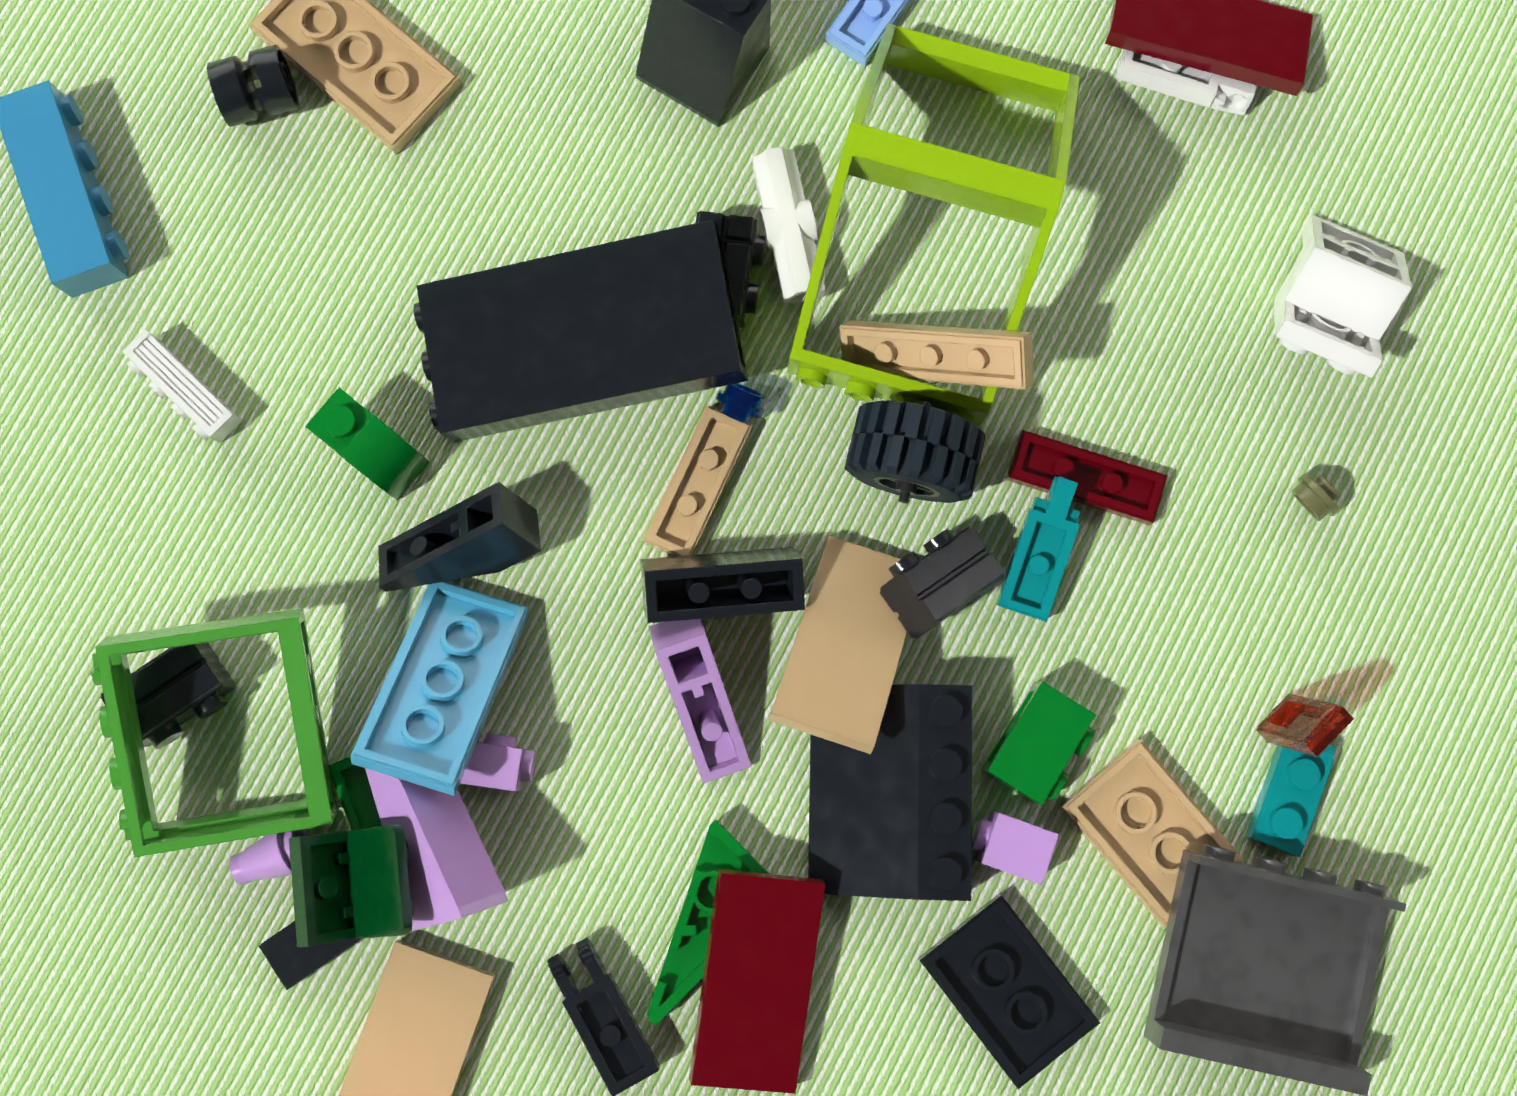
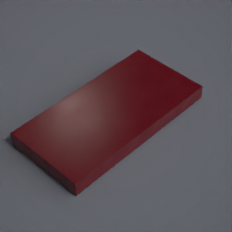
M1114 0L1105 44L1298 96L1305 81L1313 14L1261 0Z
M718 869L689 1073L691 1085L796 1094L825 891V883L822 879Z

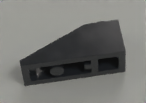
M497 482L379 545V588L388 592L501 572L541 551L537 510L503 484Z

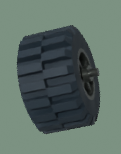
M893 400L869 402L859 407L844 468L849 474L866 485L899 495L898 502L908 504L909 498L942 503L964 501L972 497L986 437L985 433L972 422L951 412L931 407L932 404L930 402L922 401L921 404Z

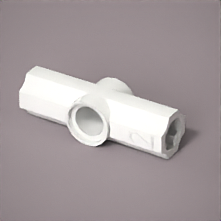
M776 147L764 150L763 153L752 157L753 173L762 205L760 219L763 236H766L765 245L768 254L772 253L783 304L799 305L804 303L817 252L815 245L818 243L817 228L811 202L809 199L805 200L794 149ZM824 278L822 280L818 298L825 296L826 290Z

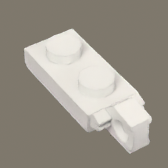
M1125 49L1122 51L1115 79L1208 108L1211 107V109H1219L1220 111L1239 115L1246 113L1254 98L1257 87L1254 84Z

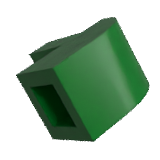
M340 387L305 426L343 459L397 501L430 463L416 449Z

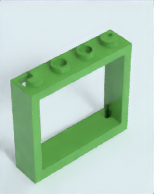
M304 608L108 636L95 646L96 653L91 654L94 671L91 672V676L96 686L102 685L106 706H101L100 725L103 736L105 738L112 737L115 758L110 759V779L114 790H122L125 809L120 810L119 826L120 830L125 832L126 841L131 840L134 857L333 824L337 808L329 770V759ZM278 632L306 799L158 823L127 654Z

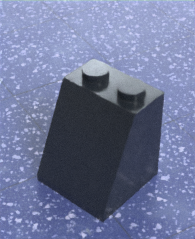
M652 0L635 74L636 79L719 127L770 48L771 0Z

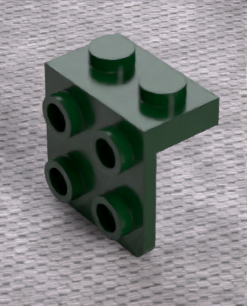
M400 824L289 838L297 947H310L358 938L392 937L410 934L414 902L409 890L407 868L409 846L405 839L403 827Z

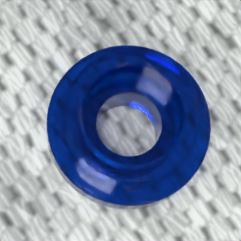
M740 383L726 385L724 391H718L716 400L724 404L721 412L728 417L743 423H749L751 417H763L765 410L761 406L765 396L758 391Z

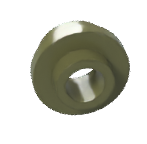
M1304 473L1298 478L1300 484L1291 492L1315 519L1320 521L1326 515L1335 516L1340 511L1335 504L1340 495L1322 475L1319 474L1312 479Z

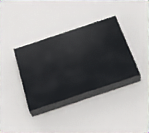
M997 894L918 957L919 961L1017 1089H1020L1100 1024L1096 1016L1001 894Z

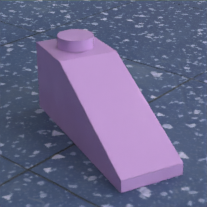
M701 619L660 622L649 626L656 656L703 784L752 767Z

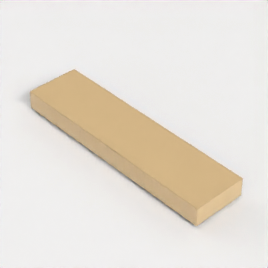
M852 320L839 325L842 360L912 380L1025 390L1034 384L1032 332Z

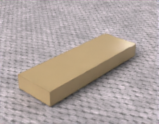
M706 405L644 536L643 542L674 557L694 555L753 429L752 424Z

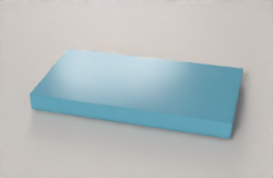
M447 582L428 584L350 755L351 763L455 796L529 617V608Z

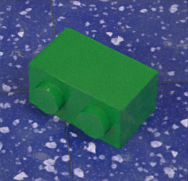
M1043 681L1033 683L981 768V771L1033 804L1043 805L1046 798L1053 801L1059 795L1068 779V774L1063 770L1073 753L1077 756L1082 755L1095 734V730L1090 725L1096 714Z

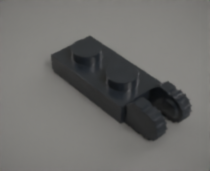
M586 937L577 942L576 946L579 958L584 966H586L594 982L578 990L567 962L559 954L547 959V962L564 996L562 1003L608 1091L612 1096H616L658 1072L660 1065L611 972L606 973L596 949Z

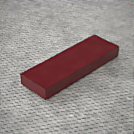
M1022 430L1019 434L1005 480L1048 493L1054 476H1060L1078 483L1072 499L1073 502L1150 526L1155 521L1168 475Z

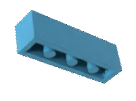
M48 80L0 97V130L51 284L74 298L129 278L124 260L129 258V253L120 233L112 228L108 215L114 213V208L105 188L102 185H98L93 171L99 168L97 157L89 142L82 139L78 125L84 123L81 110L71 95L65 96Z

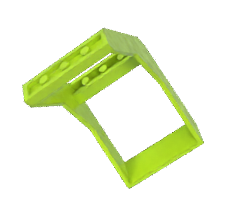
M887 23L849 126L789 357L788 373L795 374L796 381L814 388H824L826 383L845 388V395L865 402H872L874 397L917 404L926 401L932 404L931 407L961 416L976 426H980L989 414L998 387L982 386L979 397L976 398L805 350L835 230L851 176L1033 226L1018 282L1001 329L1017 331L1059 210L1067 180L1080 76ZM887 65L1056 111L1046 175L866 126Z

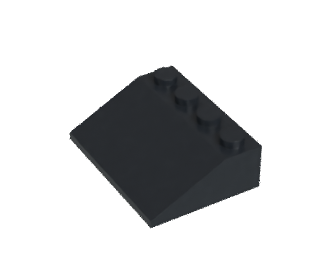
M892 684L876 743L871 754L810 734L808 878L822 879L825 883L824 894L911 900L971 901L972 685Z

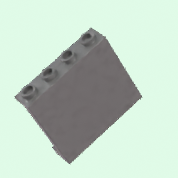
M1203 844L1202 853L1183 849L1143 1036L1161 1050L1368 1096L1372 1074L1358 1067L1357 1064L1389 908L1405 912L1406 904L1386 897L1388 887L1355 879L1353 888L1336 885L1337 875L1304 867L1303 877L1285 873L1286 863L1264 857L1254 856L1253 863L1250 865L1234 861L1236 852L1221 847Z

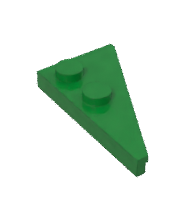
M717 819L709 826L647 1012L648 1020L654 1026L703 978L718 869L770 874Z

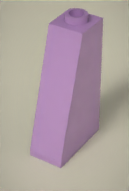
M365 768L382 826L400 824L403 827L405 839L409 846L407 868L409 890L414 902L413 931L461 919L508 902L505 890L458 789L455 796Z

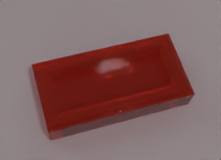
M1288 694L1257 726L1256 731L1268 743L1319 757L1354 718L1342 705Z

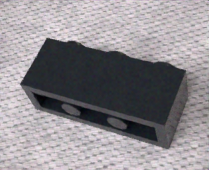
M793 547L640 559L643 605L648 623L805 610L802 557Z

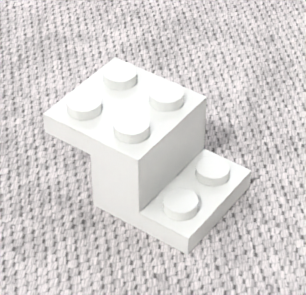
M1311 214L1302 230L1303 249L1274 298L1275 337L1279 338L1280 343L1284 347L1295 353L1304 355L1312 352L1326 358L1329 365L1342 373L1354 375L1356 372L1372 378L1383 361L1379 340L1412 289L1404 253Z

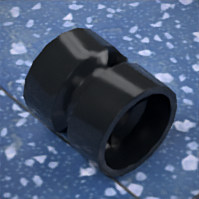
M275 44L249 51L247 61H242L237 56H231L207 63V74L212 93L219 111L229 127L258 120L262 110L273 116L299 109V99L295 83L285 56L278 45ZM260 80L262 87L256 88L254 81Z

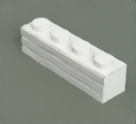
M146 329L122 350L130 359L126 364L140 377L144 374L152 380L148 384L150 388L162 398L167 395L174 402L170 407L183 419L189 416L196 423L192 428L206 441L212 438L219 443L222 442L242 422L186 365Z

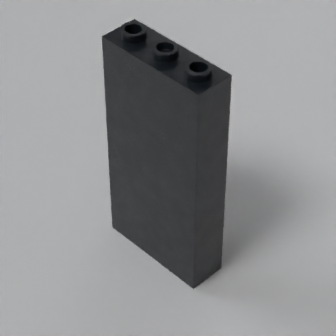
M714 219L416 285L419 303L414 304V316L419 330L424 333L427 350L422 352L421 361L426 378L432 382L434 400H431L429 403L431 421L440 434L456 442L749 381L723 237Z

